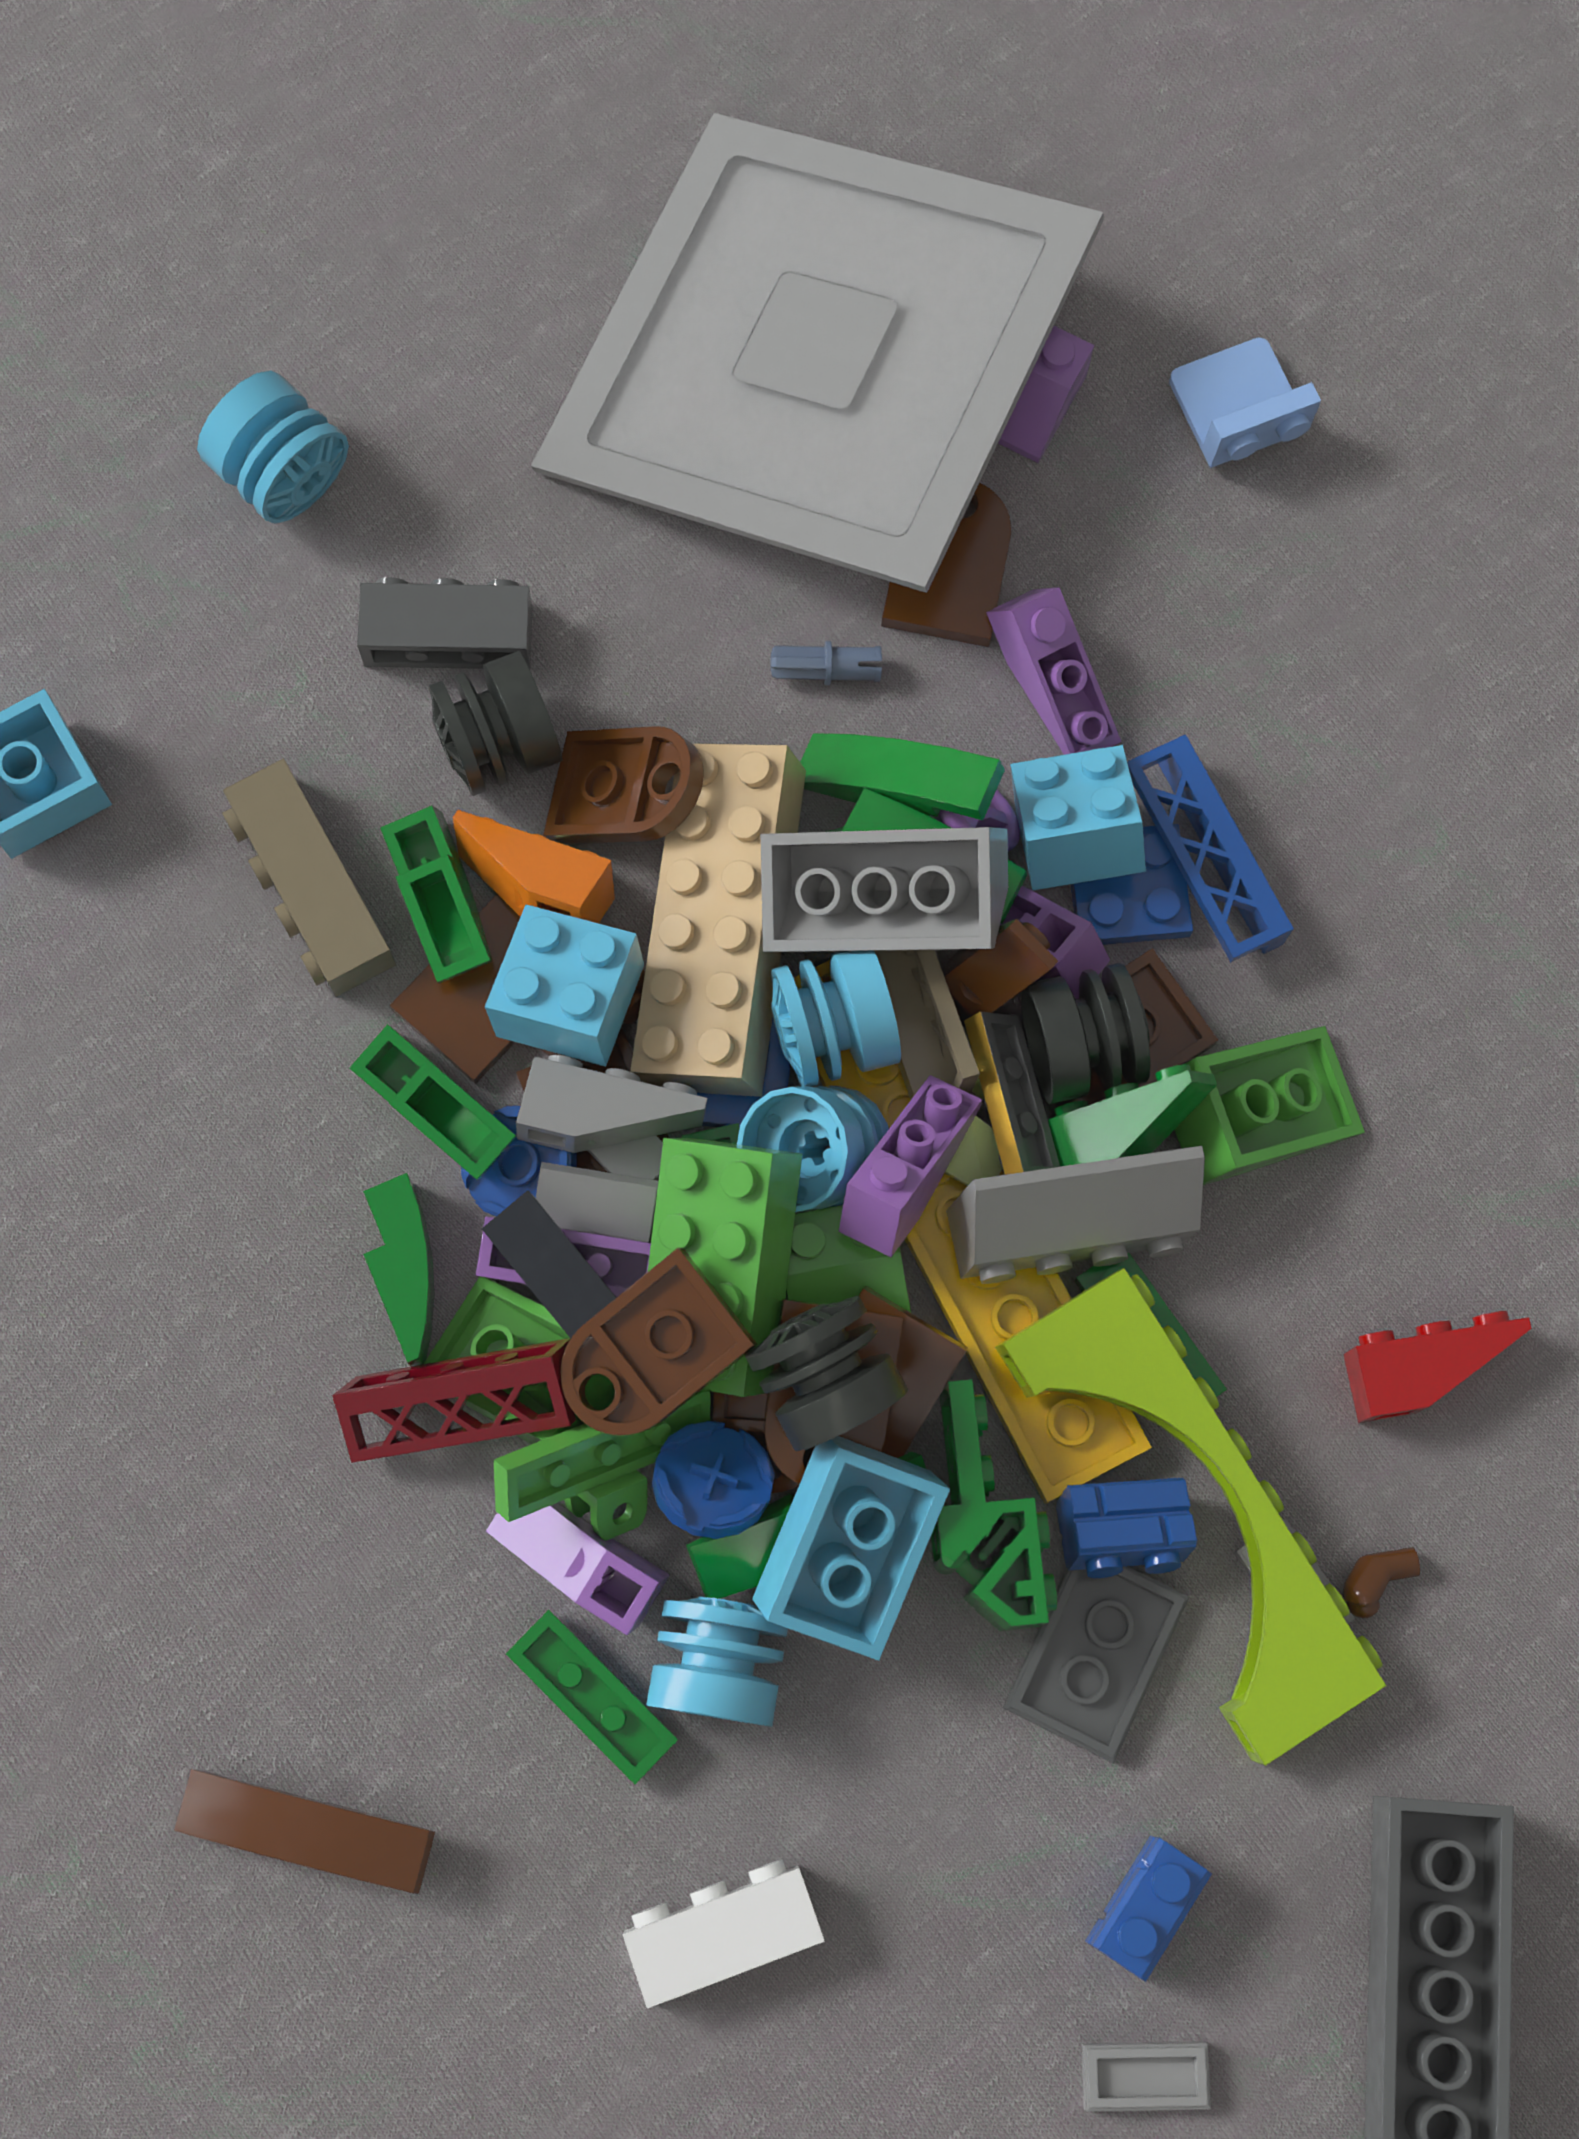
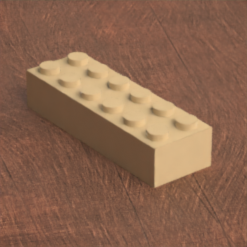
M693 744L700 753L703 762V785L698 801L689 816L679 827L665 836L630 1072L639 1076L643 1083L660 1087L666 1082H676L690 1086L700 1093L762 1097L773 1018L771 1008L773 999L771 969L780 967L781 952H763L760 834L798 833L806 770L787 745ZM680 772L674 775L672 790L679 782Z

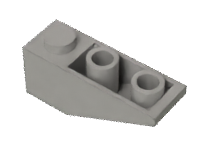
M550 1055L548 1060L534 1056L516 1121L518 1140L577 1153L702 1126L707 1098L698 1096L694 1088L681 1083L666 1082L660 1087L640 1082L639 1076L622 1069L610 1068L605 1073L582 1068L583 1064L580 1061L568 1056Z

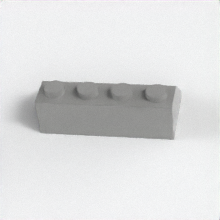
M981 827L760 834L763 952L993 949L995 947L1008 891L1007 828Z
M1202 1146L973 1179L946 1211L960 1278L980 1276L982 1284H992L1014 1278L1016 1276L1015 1270L1036 1267L1038 1275H1050L1072 1268L1071 1262L1092 1259L1094 1266H1107L1127 1260V1253L1148 1250L1150 1258H1158L1183 1251V1244L1200 1230L1205 1161Z

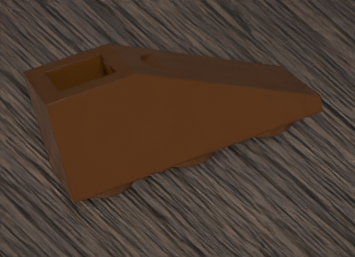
M1018 919L1012 920L999 926L993 949H960L941 968L963 1027H965L964 1020L979 1012L992 1013L1051 970L1058 962L1048 951L1051 946L1050 942L1039 929L1028 922L1022 924Z

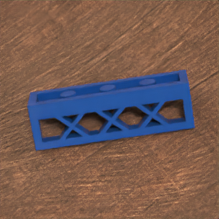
M1186 734L1127 761L1135 790L1230 963L1258 949H1261L1262 953L1265 954L1282 946L1294 928ZM1158 764L1174 794L1153 788L1144 770ZM1161 803L1171 806L1168 815ZM1178 808L1186 813L1201 843L1178 835L1173 826ZM1188 851L1198 854L1195 864ZM1204 857L1211 859L1228 892L1205 884L1200 875ZM1215 900L1225 903L1222 913L1218 908ZM1232 906L1238 908L1253 935L1240 943L1237 942L1227 924Z

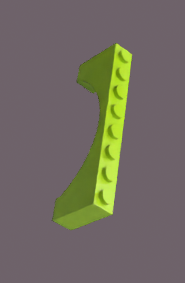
M1124 1268L1107 1276L995 1346L1026 1398L1036 1396L1043 1391L1067 1392L1101 1399L1131 1410L1159 1425L1182 1442L1204 1464L1222 1489L1236 1516L1247 1548L1251 1570L1252 1612L1250 1635L1239 1679L1231 1700L1220 1706L1219 1709L1250 1759L1266 1766L1384 1688L1386 1684L1377 1671L1383 1666L1382 1661L1371 1643L1362 1635L1356 1638L1344 1617L1349 1615L1350 1612L1340 1593L1330 1583L1324 1586L1311 1565L1316 1563L1317 1559L1308 1542L1297 1531L1291 1534L1279 1513L1284 1511V1506L1274 1488L1265 1479L1260 1482L1256 1479L1246 1463L1252 1458V1455L1242 1437L1233 1428L1226 1431L1214 1412L1219 1407V1402L1210 1386L1200 1376L1194 1380L1182 1361L1187 1356V1351L1182 1341L1170 1326L1167 1325L1162 1328L1150 1310V1307L1155 1305L1150 1290L1138 1275L1135 1274L1130 1277Z

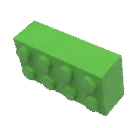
M663 1138L648 1272L674 1250L684 1248L758 1345L771 1334L773 1329L778 1327L782 1298L785 1299L802 1153L695 1138ZM743 1356L702 1390L740 1397L764 1394L759 1383L771 1373L772 1365L753 1371L746 1357Z

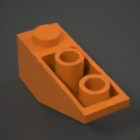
M457 810L454 814L453 823L459 857L520 917L526 904L599 924L613 903L615 894L611 860L600 857L591 851H582L549 840L539 834H531L500 824L491 818L479 817L461 810Z

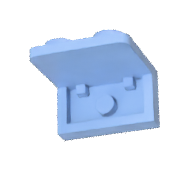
M1254 338L1177 367L1172 371L1169 379L1171 389L1210 468L1231 460L1246 458L1257 450L1281 441H1290L1303 435L1311 427V423L1321 403V399L1312 382L1295 389L1291 388L1269 342L1264 338Z

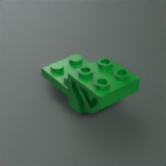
M973 1379L949 1381L939 1397L951 1505L943 1506L930 1537L934 1568L937 1572L947 1575L955 1571L970 1583L972 1588L963 1599L999 1631L1037 1628L1049 1623L1048 1613L1057 1610V1592L1053 1573L1043 1574L1041 1557L1043 1549L1050 1548L1046 1511L1036 1512L1035 1498L986 1502L985 1497H989V1492L994 1491L995 1483L991 1455H981L979 1437H982L983 1431L988 1430L984 1394L974 1395ZM996 1522H1004L977 1555V1560L984 1562L1011 1528L1013 1529L1012 1538L999 1553L992 1557L994 1560L986 1569H975L970 1562L971 1552L989 1536L992 1526Z

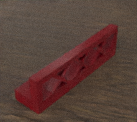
M570 1338L356 1376L332 1395L351 1463L571 1426L576 1421V1417L565 1398L561 1384V1363ZM547 1382L555 1412L537 1414L517 1399L526 1385ZM514 1387L510 1395L502 1390ZM482 1393L502 1407L494 1422L483 1424L462 1410L470 1395ZM459 1397L455 1404L447 1400L449 1398ZM428 1403L447 1416L438 1432L428 1433L408 1419L416 1404ZM404 1407L401 1413L393 1408ZM373 1412L393 1427L385 1441L366 1444L358 1414ZM509 1413L517 1417L514 1419L506 1420ZM455 1422L462 1426L461 1428L451 1429ZM400 1432L408 1436L403 1438H397Z

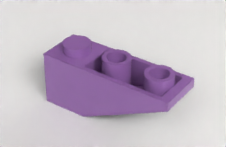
M1060 587L1032 589L986 612L1008 666L1064 755L1112 747L1122 742Z
M930 1075L848 1182L839 1232L892 1257L922 1215L978 1113L982 1099Z
M558 1503L512 1522L506 1521L497 1513L486 1530L488 1534L571 1600L625 1635L630 1634L640 1626L670 1574L613 1538L607 1541L603 1540L594 1532L591 1524L580 1517H576Z

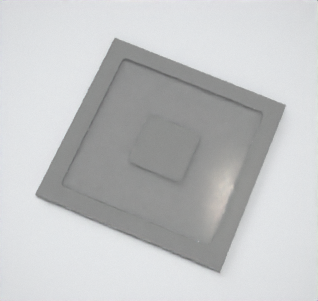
M713 113L531 467L534 472L927 593L1104 221V213Z

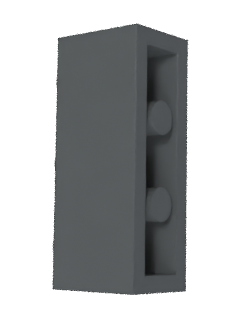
M394 577L380 578L376 583H360L357 646L364 667L484 669L483 664L520 651L531 670L533 607L529 586H522L517 582L506 579L492 580L487 585H466L459 580L450 578L436 579L431 584H410L403 579Z

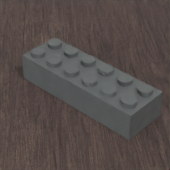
M1373 1796L1365 2139H1509L1514 1806Z

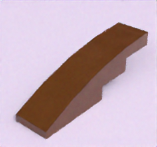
M191 1769L174 1831L230 1847L413 1894L420 1893L436 1832L334 1803L317 1801L270 1787L253 1785Z

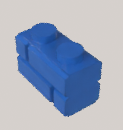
M1183 1478L1067 1485L1057 1500L1056 1512L1060 1534L1063 1537L1062 1547L1068 1571L1086 1569L1087 1576L1090 1578H1106L1120 1574L1123 1571V1566L1144 1565L1145 1571L1150 1574L1167 1573L1179 1569L1181 1562H1184L1197 1547V1536L1193 1515L1190 1514L1191 1505L1186 1480Z
M1150 1836L1104 1909L1105 1919H1098L1085 1942L1137 1978L1146 1982L1212 1873L1163 1839Z

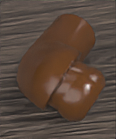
M1410 1547L1366 1554L1356 1561L1343 1587V1597L1347 1600L1346 1604L1353 1616L1357 1618H1370L1375 1615L1380 1608L1378 1600L1381 1599L1389 1581L1418 1577L1420 1575V1563L1415 1548Z

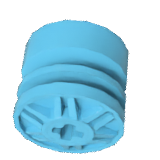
M274 371L256 373L240 382L227 393L209 414L199 434L197 451L201 460L224 482L237 486L241 498L247 503L254 505L256 512L264 520L274 524L291 520L306 511L326 492L344 465L349 448L346 435L336 426L329 424L327 418L321 412L312 408L309 409L306 398L282 375Z
M874 950L831 953V981L822 983L812 961H800L799 971L802 989H797L791 971L786 965L771 969L773 986L771 1008L774 1024L783 1054L793 1067L801 1086L811 1087L818 1085L817 1057L821 1058L829 1079L832 1081L841 1079V1051L847 1049L850 1050L856 1065L862 1072L900 1063L901 1046L897 1022L885 977Z
M841 1086L788 1087L770 1091L752 1104L740 1124L737 1144L802 1153L796 1212L843 1205L848 1182L889 1130V1127L877 1105L858 1090Z
M698 1597L683 1601L664 1600L662 1617L688 1622L686 1634L659 1631L658 1641L666 1646L683 1651L682 1662L653 1665L646 1706L772 1727L779 1686L768 1680L753 1676L755 1663L782 1662L784 1652L757 1645L759 1634L786 1637L788 1628L767 1621L755 1605L709 1597Z

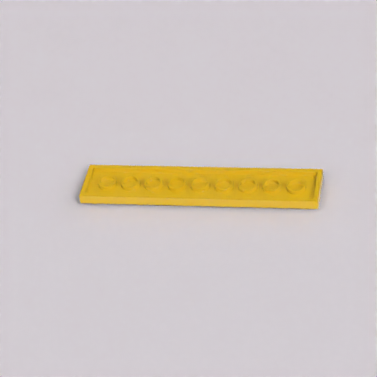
M830 960L815 967L822 983L831 981ZM800 975L794 977L797 989H802ZM850 1050L841 1051V1079L832 1081L824 1069L821 1058H816L818 1077L823 1086H841L858 1090L877 1105L889 1128L911 1101L898 1063L862 1072L856 1065ZM944 1173L922 1215L904 1240L957 1340L968 1347L965 1352L966 1357L1044 1504H1047L1060 1497L1067 1485L1085 1484L1141 1455L1152 1447L1133 1411L1101 1399L1067 1392L1043 1391L1036 1396L1025 1397L995 1346L1071 1300V1297L1058 1273L1038 1275L1036 1267L1015 1270L1016 1276L1014 1278L992 1284H982L980 1276L961 1279L946 1211L967 1186Z

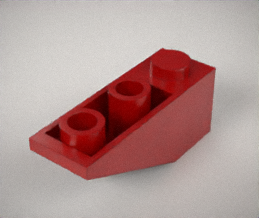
M1498 1311L1473 1317V1327L1452 1330L1451 1321L1447 1320L1415 1327L1417 1336L1395 1340L1393 1330L1359 1336L1360 1346H1355L1343 1354L1358 1423L1416 1414L1430 1407L1531 1330L1529 1317L1509 1320L1508 1311Z

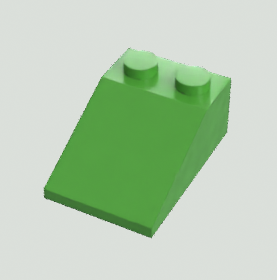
M1326 1026L1196 1057L1185 1063L1190 1065L1192 1071L1214 1074L1217 1086L1175 1129L1181 1149L1202 1146L1205 1156L1203 1185L1238 1176L1365 1133Z
M843 1205L795 1214L785 1299L816 1304L837 1303L859 1296L863 1288L867 1286L911 1313L900 1248L896 1250L892 1257H889L840 1233L839 1226Z
M480 1276L424 1364L570 1337L544 1306L486 1277ZM596 1374L587 1382L585 1396L592 1407L604 1410L613 1402L615 1388L608 1377ZM547 1382L526 1385L517 1399L537 1414L555 1412ZM514 1387L502 1390L510 1395ZM482 1393L470 1395L465 1404L493 1422L502 1409L500 1405ZM509 1413L506 1420L514 1419L517 1417ZM575 1414L576 1421L571 1426L517 1436L530 1444H534L582 1425L584 1422Z

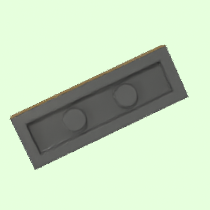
M979 1012L964 1020L970 1048L980 1073L979 1079L985 1098V1108L991 1120L999 1150L1000 1164L1005 1175L1060 1167L1019 1015Z

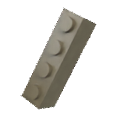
M284 758L223 789L232 808L222 812L237 842L239 843L249 838L257 855L249 859L248 862L263 889L266 890L274 885L284 903L274 907L289 937L291 938L301 933L310 951L300 957L316 986L327 981L335 997L396 966L389 947Z

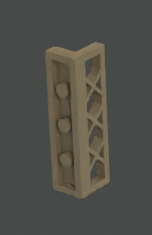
M874 950L883 971L893 1005L901 1046V1060L898 1066L910 1100L930 1075L971 1094L980 1073L935 950Z

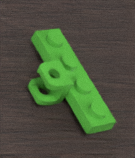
M701 1390L659 1425L644 1432L631 1435H611L597 1431L584 1423L494 1459L496 1512L506 1521L512 1522L564 1500L567 1509L576 1517H582L583 1514L590 1512L591 1525L594 1532L605 1541L639 1527L643 1523L647 1511V1478L638 1469L656 1462V1458L669 1436L687 1425L710 1421V1391ZM626 1503L625 1512L619 1518L613 1520V1513L616 1508Z

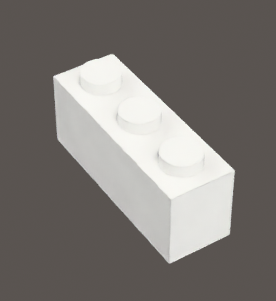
M783 1859L749 1871L748 1874L752 1882L750 1884L728 1891L725 1881L718 1882L690 1893L693 1905L670 1913L667 1903H663L632 1915L635 1927L625 1930L622 1935L647 2009L825 1942L799 1866L786 1870Z

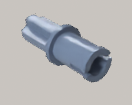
M825 641L824 646L776 645L771 651L770 671L775 679L823 680L824 686H830L831 680L880 682L882 667L859 666L858 663L860 661H882L881 646H832L831 641Z

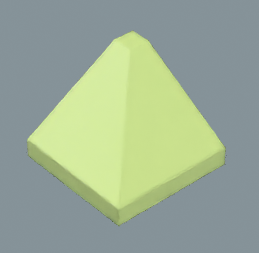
M975 1116L945 1171L946 1175L966 1186L973 1179L999 1176L1003 1169L999 1160V1150L993 1128L977 1116Z

